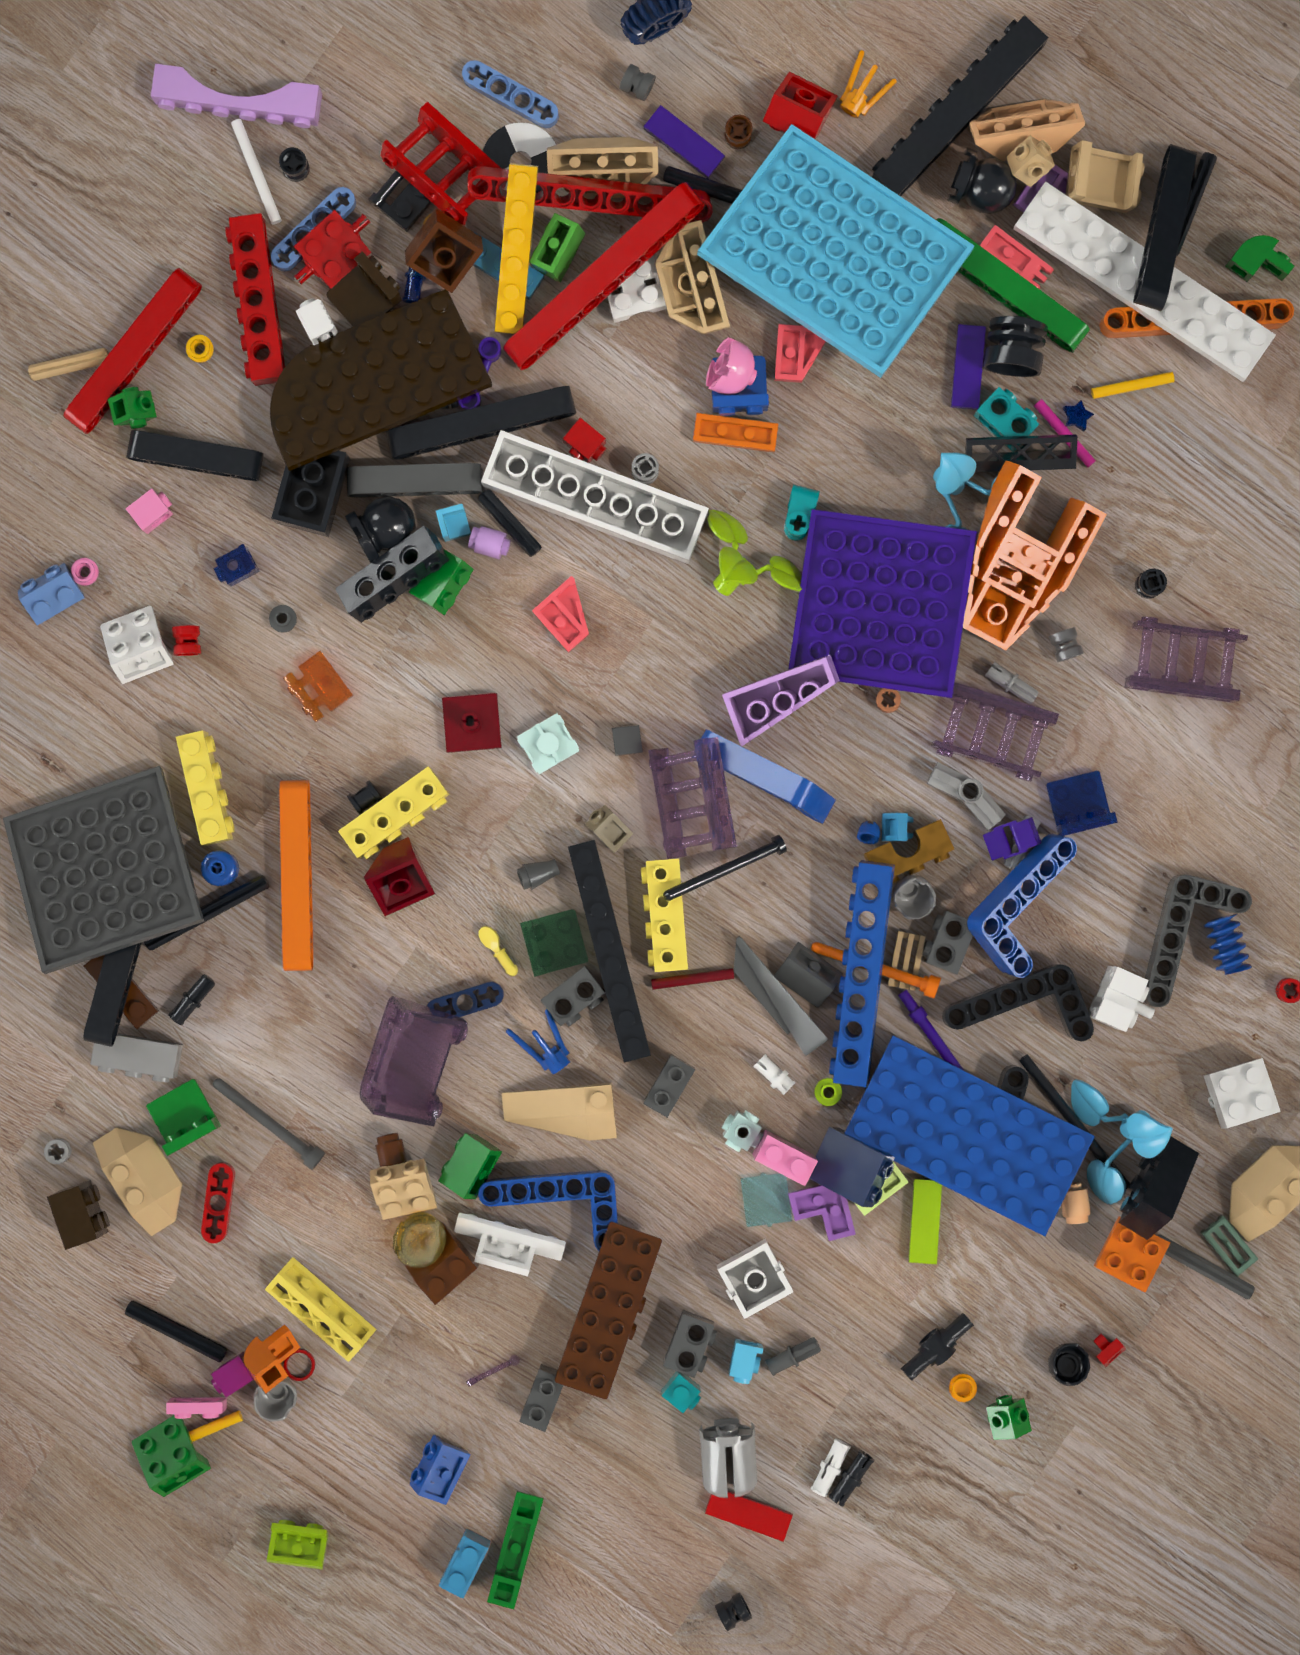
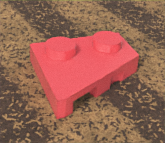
M778 324L774 381L802 383L826 341L804 326Z
M572 576L532 610L535 616L568 653L589 635L575 579Z

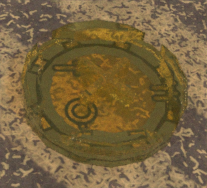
M425 1212L412 1213L407 1216L409 1218L404 1222L401 1221L397 1226L393 1236V1250L403 1264L415 1269L426 1268L433 1264L442 1254L446 1244V1232L443 1224L435 1216Z

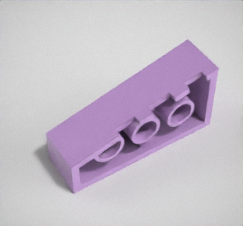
M831 655L724 693L722 696L740 745H745L840 680Z

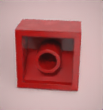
M789 71L775 91L763 122L769 124L772 129L786 132L792 124L816 140L838 95Z

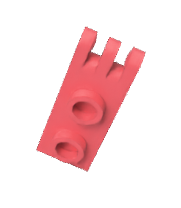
M994 225L980 244L982 248L1038 289L1041 287L1033 279L1035 278L1043 284L1047 280V277L1040 270L1048 275H1051L1054 271L1049 264L996 225Z

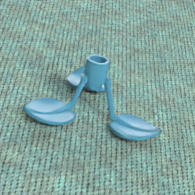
M941 453L940 467L934 472L933 479L936 482L937 491L946 498L956 522L955 525L949 524L945 527L967 530L965 527H961L962 521L950 495L960 494L965 484L987 496H990L991 489H985L969 480L975 473L976 462L972 457L962 453Z
M1075 1079L1071 1087V1103L1076 1116L1089 1126H1096L1101 1120L1103 1122L1122 1121L1120 1131L1127 1138L1106 1160L1105 1164L1095 1159L1091 1161L1087 1168V1180L1090 1188L1100 1200L1111 1205L1120 1201L1126 1192V1183L1122 1174L1117 1169L1110 1167L1115 1158L1131 1142H1133L1135 1151L1142 1157L1153 1158L1166 1147L1173 1128L1161 1124L1143 1110H1139L1130 1116L1124 1113L1120 1116L1108 1117L1106 1114L1109 1112V1105L1105 1097L1091 1085Z

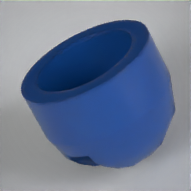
M869 821L863 822L858 829V840L865 844H876L880 837L878 824L876 822L870 824Z

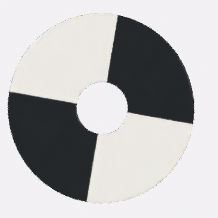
M513 123L493 133L486 142L483 152L502 169H509L510 158L515 152H526L531 157V165L538 166V173L548 174L547 148L556 144L552 137L538 126L529 123ZM508 181L506 183V187L504 188V190H507ZM536 185V193L542 190L540 185Z

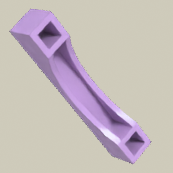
M155 64L151 98L159 108L165 110H174V107L185 108V111L194 114L209 111L218 117H228L231 114L239 115V118L247 121H255L256 118L267 119L266 121L271 124L281 125L284 121L294 123L295 126L300 128H310V125L318 126L322 92L319 85L290 82L278 90L263 95L251 97L231 96L205 87L192 78L183 67Z

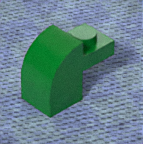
M1259 235L1245 241L1225 267L1248 282L1260 266L1283 281L1295 265L1290 262L1291 260L1286 254L1273 250L1279 240L1271 236Z

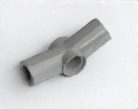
M937 762L928 779V785L964 803L987 830L995 826L1006 815L983 789L981 782ZM965 784H972L976 788V796L973 799H968L964 796L963 787Z

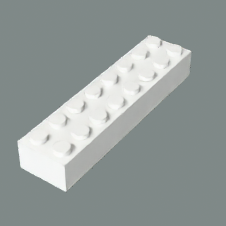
M500 430L481 480L484 488L686 564L690 562L709 509Z

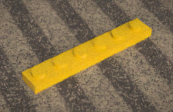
M509 164L495 332L515 334L524 325L538 166Z

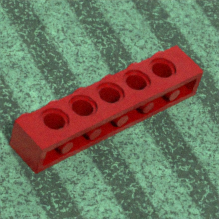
M262 213L229 217L230 227H225L227 242L228 244L232 243L233 254H229L231 270H236L237 281H233L234 294L236 298L240 297L241 308H237V318L239 325L243 324L245 335H240L243 352L247 351L248 362H244L245 375L247 379L251 378L255 386L273 384L277 382L286 366L266 221ZM246 241L255 242L254 248L251 251H242V245ZM257 268V276L252 279L246 278L245 274L248 269ZM253 295L262 296L261 303L256 306L249 305V300ZM257 322L266 323V327L261 333L253 332V326ZM269 349V356L265 360H258L256 358L259 350Z

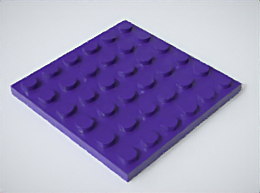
M812 509L800 585L802 590L799 592L788 670L831 655L840 680L839 682L953 698L978 532Z

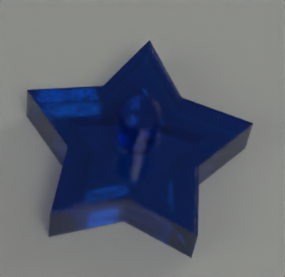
M1082 400L1075 406L1063 407L1067 416L1065 427L1076 426L1084 432L1087 420L1094 414L1085 409Z

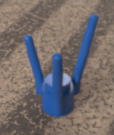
M546 1009L545 1014L559 1049L556 1046L550 1048L540 1034L533 1030V1036L545 1051L542 1054L544 1059L511 1029H507L506 1033L538 1061L544 1070L549 1069L553 1075L570 1063L566 1057L570 1052L562 1041L551 1013Z

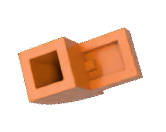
M284 1324L264 1341L255 1337L245 1350L244 1364L257 1385L266 1394L288 1377L281 1362L301 1347Z

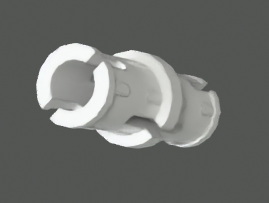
M834 1439L826 1459L820 1463L821 1469L813 1486L810 1488L813 1492L827 1497L836 1475L840 1476L842 1471L840 1467L851 1448L849 1444L842 1440Z

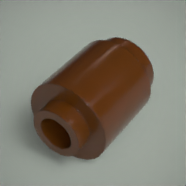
M398 1132L376 1137L378 1144L375 1147L380 1167L407 1162L403 1140L399 1139Z

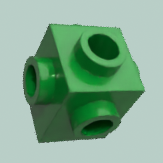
M138 387L123 389L122 393L108 399L114 426L130 425L131 429H138L147 426V421L157 417L151 390L139 391Z
M1003 1395L997 1397L995 1403L986 1407L993 1440L1017 1439L1032 1431L1024 1398L1013 1399L1012 1395Z

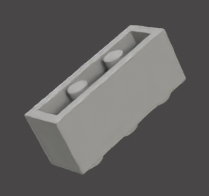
M117 1033L112 1047L94 1043L90 1065L98 1066L97 1071L114 1073L115 1069L124 1070L125 1076L141 1078L142 1074L153 1075L152 1080L168 1083L169 1078L178 1077L183 1044Z

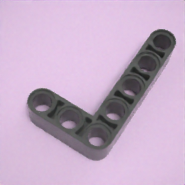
M1177 875L1169 881L1145 979L1149 980L1147 983L1149 992L1144 1001L1147 1005L1163 1007L1171 999L1194 904L1229 913H1244L1252 905V898L1248 891L1191 875ZM1182 879L1189 885V890L1185 895L1180 894L1177 890V884ZM1209 886L1216 893L1214 900L1211 902L1207 901L1204 897V891ZM1235 893L1239 894L1242 898V904L1237 909L1231 904V898ZM1175 906L1179 907L1182 911V917L1177 922L1173 921L1170 916L1171 909ZM1168 933L1173 934L1175 937V945L1170 949L1163 942L1164 937ZM1161 960H1165L1169 965V970L1165 975H1160L1157 971V965ZM1155 987H1159L1162 991V997L1158 1002H1153L1150 998V992Z

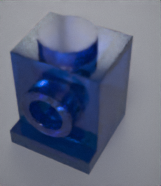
M244 544L215 559L218 566L213 568L220 582L226 581L230 587L260 572L248 547ZM232 561H237L238 567L235 570L229 569V563Z

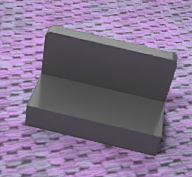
M797 942L774 976L812 1005L819 1008L834 990L843 973L803 944Z

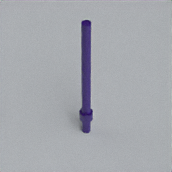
M907 989L899 993L898 997L910 1012L908 1016L914 1024L917 1023L942 1059L964 1070L926 1016L928 1014L922 1005H917Z

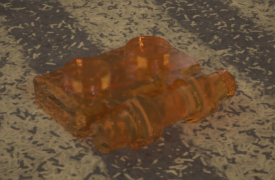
M321 651L298 666L304 674L301 679L297 680L292 672L283 677L289 686L287 690L292 696L295 695L303 705L302 710L304 713L310 715L315 723L324 717L319 707L326 704L332 712L354 696ZM309 684L312 685L319 695L314 700L310 698L304 689Z

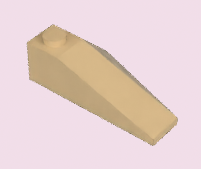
M612 1082L502 1093L504 1121L589 1141L617 1138Z

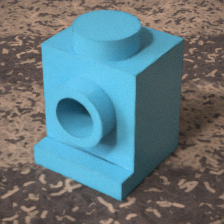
M735 1339L729 1366V1376L734 1377L733 1381L750 1384L752 1374H758L761 1357L756 1355L757 1353H763L762 1344Z

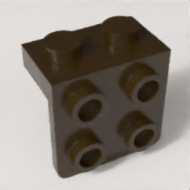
M363 251L354 258L357 266L326 294L328 300L352 327L388 313L402 301L398 292L401 289L399 284L391 276L386 278L380 272L383 267L373 255L368 258Z

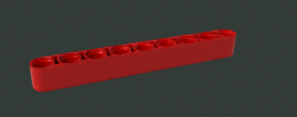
M483 166L471 169L467 177L469 194L479 200L506 202L507 190L502 189L500 185L508 181L509 169ZM538 173L537 185H540L542 190L536 193L535 206L644 217L676 187ZM481 178L487 184L483 187H476L473 181ZM562 187L570 190L565 196H559L555 192ZM693 189L706 204V207L690 222L702 220V223L710 219L713 213L711 200L705 191ZM589 190L597 193L593 199H587L583 194ZM617 193L625 196L620 202H614L610 198ZM644 196L652 199L647 205L639 204L638 200Z
M686 182L678 185L505 343L503 350L520 370L529 368L693 220L704 208V202Z

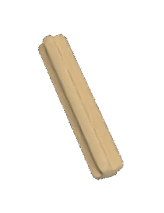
M100 348L28 366L30 378L34 381L100 366L109 353L106 348Z

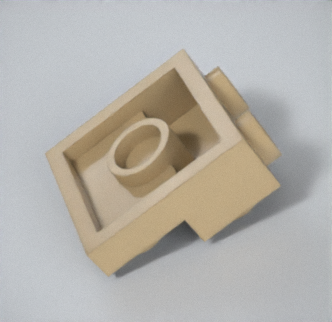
M425 1159L409 1160L405 1163L382 1166L370 1170V1185L383 1220L437 1208V1201Z

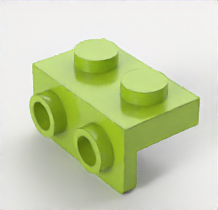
M279 1520V1523L271 1524L272 1533L267 1562L323 1570L328 1532L323 1529L322 1525L308 1523L306 1527L295 1526L296 1523L290 1520Z

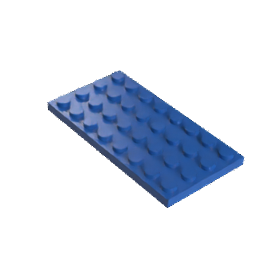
M892 1035L844 1134L882 1153L894 1156L895 1162L1043 1236H1046L1095 1137Z

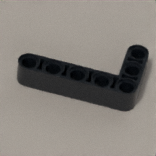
M1062 964L1050 965L1032 972L1024 978L1014 979L952 1003L945 1007L942 1013L945 1025L959 1030L1051 995L1068 1037L1082 1042L1090 1039L1094 1032L1092 1020L1074 974L1068 966ZM1057 969H1062L1066 977L1063 983L1057 985L1053 981L1052 976ZM1031 979H1036L1040 984V989L1036 994L1031 995L1027 991V983ZM1006 989H1010L1014 993V1000L1010 1004H1004L1001 1000V993ZM1067 995H1072L1076 1001L1074 1008L1071 1010H1066L1063 1006V999ZM980 999H985L988 1002L989 1007L984 1014H978L975 1010V1004ZM954 1009L961 1010L963 1014L962 1021L958 1024H952L949 1020V1014ZM1077 1021H1083L1086 1027L1084 1034L1081 1036H1076L1073 1032V1025Z

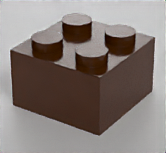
M435 208L406 248V265L450 293H453L482 254V237Z

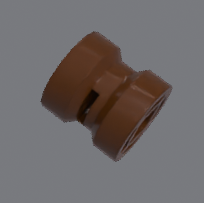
M739 114L730 117L726 122L725 141L731 148L743 149L750 143L753 131L750 119Z

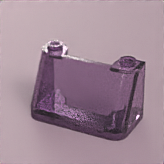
M390 997L386 1004L361 1082L359 1093L361 1101L373 1115L434 1127L436 1119L441 1116L443 1109L442 1102H440L436 1094L451 1045H458L466 1039L468 1023L463 1018L403 998Z

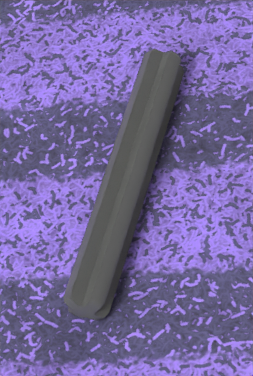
M1158 1235L1170 1242L1165 1253L1167 1256L1243 1298H1251L1255 1290L1253 1285L1170 1239Z

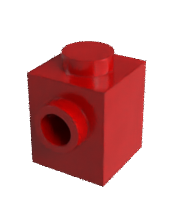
M581 417L563 437V443L570 448L568 453L572 457L584 460L587 463H590L593 459L598 461L607 449L604 446L606 438Z

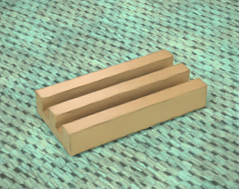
M897 931L891 967L897 969L902 939L907 938L902 971L908 972L913 941L917 940L912 974L918 976L926 936ZM888 978V986L914 991L916 989L915 986Z

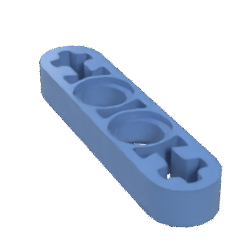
M473 60L464 65L462 76L469 88L542 128H551L557 123L559 118L558 108L552 101L480 61ZM476 69H479L480 76L487 80L486 87H482L484 82L478 77L470 80L468 72H475ZM496 81L505 83V92L499 95L494 94L491 91L492 84ZM520 94L527 95L530 98V103L525 108L518 107L514 102L515 98ZM535 101L539 102L537 104L538 109L544 112L547 109H551L552 118L547 117L545 120H542L541 113L534 109Z
M345 187L335 189L274 247L271 252V260L278 270L290 271L303 260L302 256L299 253L296 255L294 250L288 255L290 259L288 263L284 261L278 263L280 261L278 255L281 252L287 254L291 250L288 244L292 242L294 246L297 243L296 238L299 233L312 230L317 225L316 218L319 214H329L332 212L328 206L331 204L334 209L339 204L337 199L339 196L343 198L349 196L347 199L349 205L341 204L336 209L343 220L353 212L356 207V199L350 189Z

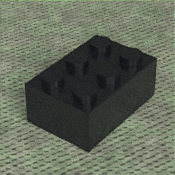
M336 451L291 471H288L285 465L271 519L276 524L329 537L350 461L348 454L343 451Z
M1170 1136L1166 1147L1160 1154L1153 1158L1142 1157L1138 1165L1141 1169L1140 1173L1130 1183L1129 1189L1132 1192L1130 1196L1125 1198L1120 1207V1211L1123 1213L1118 1223L1148 1240L1170 1222L1174 1217L1199 1153Z

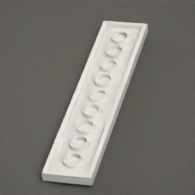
M1047 182L1043 184L1013 228L1242 382L1245 381L1276 336V334L1175 267L1168 298L1162 311L1133 303L1144 247Z

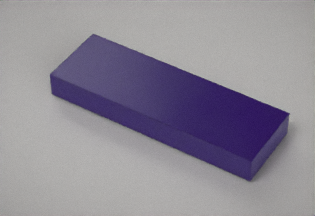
M661 105L644 125V130L707 179H709L725 158L722 152Z
M958 324L951 408L978 410L986 326Z

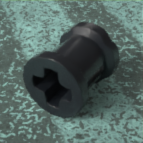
M370 780L366 782L365 787L355 794L347 795V798L359 815L364 813V810L383 799Z

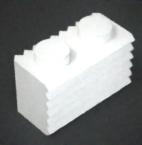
M308 299L301 303L300 308L296 310L313 345L318 344L320 340L323 342L338 333L321 300Z

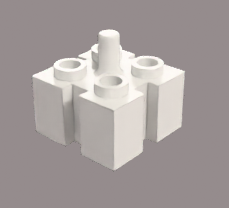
M1108 966L1099 985L1098 993L1089 1008L1090 1018L1124 1032H1127L1128 1027L1133 1028L1138 1014L1151 1019L1155 1009L1142 1004L1149 992V987H1147L1149 980L1122 968Z

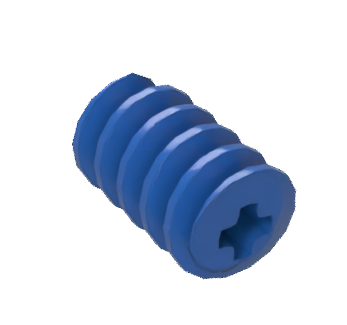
M1237 914L1216 918L1204 924V928L1213 929V932L1208 934L1207 938L1216 939V942L1209 947L1213 950H1219V953L1212 958L1213 960L1222 961V964L1215 969L1216 971H1224V975L1252 968L1251 964L1242 963L1249 958V954L1239 952L1246 947V943L1237 942L1238 939L1243 937V932L1234 931V929L1240 926V922L1231 920Z

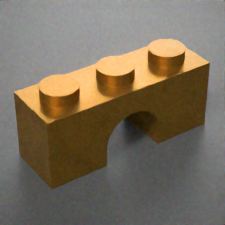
M940 819L913 831L918 846L916 852L908 858L899 856L891 842L863 853L866 861L895 864L894 883L900 880L899 874L909 871L910 875L925 869L924 863L932 859L936 864L950 858L949 852L955 849Z

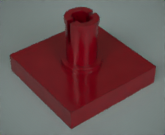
M497 693L442 698L446 753L502 749Z

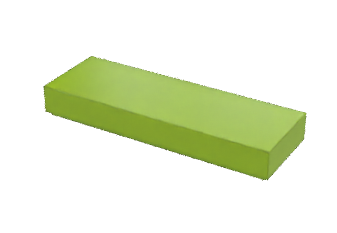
M914 1178L909 1263L937 1264L942 1185L931 1179Z

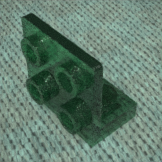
M574 909L520 923L534 977L588 962L586 948Z

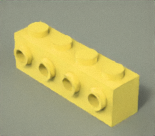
M202 730L177 736L176 741L200 844L208 846L233 840L232 833L235 832L232 817H228L226 811L228 798L225 789H221L219 779L222 778V772L219 763H215L213 752L216 751L212 735L209 736L208 732Z
M428 766L338 832L357 858L361 859L364 856L367 860L380 851L378 846L386 840L388 843H391L402 835L400 831L408 824L413 827L425 818L423 813L432 808L433 811H436L446 804L447 800L445 798L450 794Z
M679 859L646 861V867H641L642 884L648 883L649 894L643 895L644 911H650L651 922L645 923L646 939H652L653 950H647L649 967L654 966L655 972L688 970L682 896L671 901L665 900L663 896L666 890L681 884Z

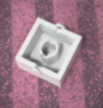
M1263 1058L1204 1075L1210 1094L1208 1101L1211 1108L1215 1109L1221 1129L1281 1112Z
M766 1239L717 1265V1270L728 1288L726 1292L730 1300L734 1299L744 1319L793 1293V1289L783 1272L785 1269L780 1260L777 1261Z

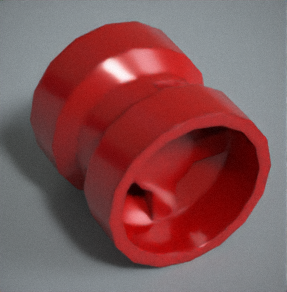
M185 625L172 627V636L176 642L173 646L174 656L201 654V645L198 644L200 626Z

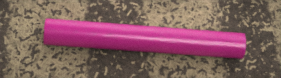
M1043 399L1034 405L1035 409L1058 435H1073ZM1077 441V457L1088 468L1096 460Z

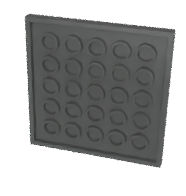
M160 766L3 818L42 973L48 974L204 922L166 779Z

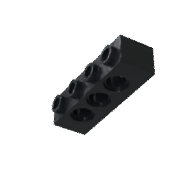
M423 525L335 589L348 614L362 623L372 618L377 611L387 604L396 601L398 596L408 589L417 586L422 579L438 571L442 565L449 561V558L437 536Z

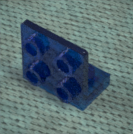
M1093 771L1046 783L1058 835L1066 836L1118 823L1116 813H1110L1100 771Z

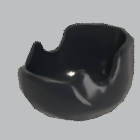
M1077 1343L1059 1345L1053 1349L1048 1358V1368L1052 1377L1064 1386L1080 1384L1087 1378L1090 1371L1089 1354Z

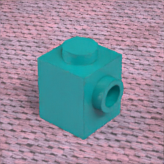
M676 1371L661 1389V1396L680 1412L684 1413L687 1408L692 1410L701 1399V1396H699L701 1389L700 1385L689 1376Z

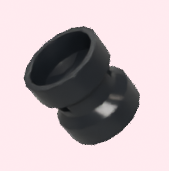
M290 147L281 153L279 164L286 178L293 182L304 180L309 174L310 166L302 150Z
M1156 568L1144 571L1135 581L1137 594L1145 599H1152L1158 596L1167 586L1165 574Z
M740 1592L733 1595L730 1601H722L715 1605L718 1616L727 1631L735 1628L736 1623L740 1621L746 1622L752 1619L751 1612Z

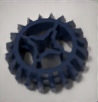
M637 0L635 4L629 7V10L624 12L620 20V25L623 28L622 31L626 38H629L630 42L634 45L645 44L648 41L652 42L654 39L674 29L679 23H682L683 19L688 16L692 9V2L690 0Z

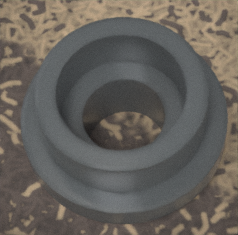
M279 605L270 612L269 623L277 632L286 633L295 627L297 616L291 607ZM280 614L287 615V621L285 623L278 622V616Z

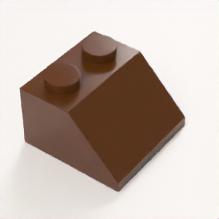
M442 1223L445 1231V1245L442 1253L433 1263L426 1267L415 1268L407 1265L402 1260L416 1284L434 1305L438 1304L479 1266V1263L474 1262L475 1258L444 1223ZM435 1230L414 1247V1250L411 1251L413 1258L423 1259L432 1253L423 1255L422 1247L428 1244L433 1251L435 1250L437 1245Z

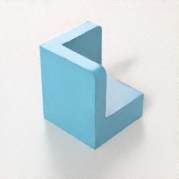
M463 504L436 510L442 537L445 542L471 535Z

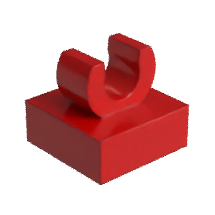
M1100 1334L1093 1340L1102 1351L1096 1357L1105 1367L1126 1350L1125 1346L1117 1338L1110 1343Z

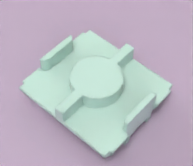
M558 713L517 736V741L521 748H524L532 762L531 765L538 774L579 752L576 741L570 736L563 719Z

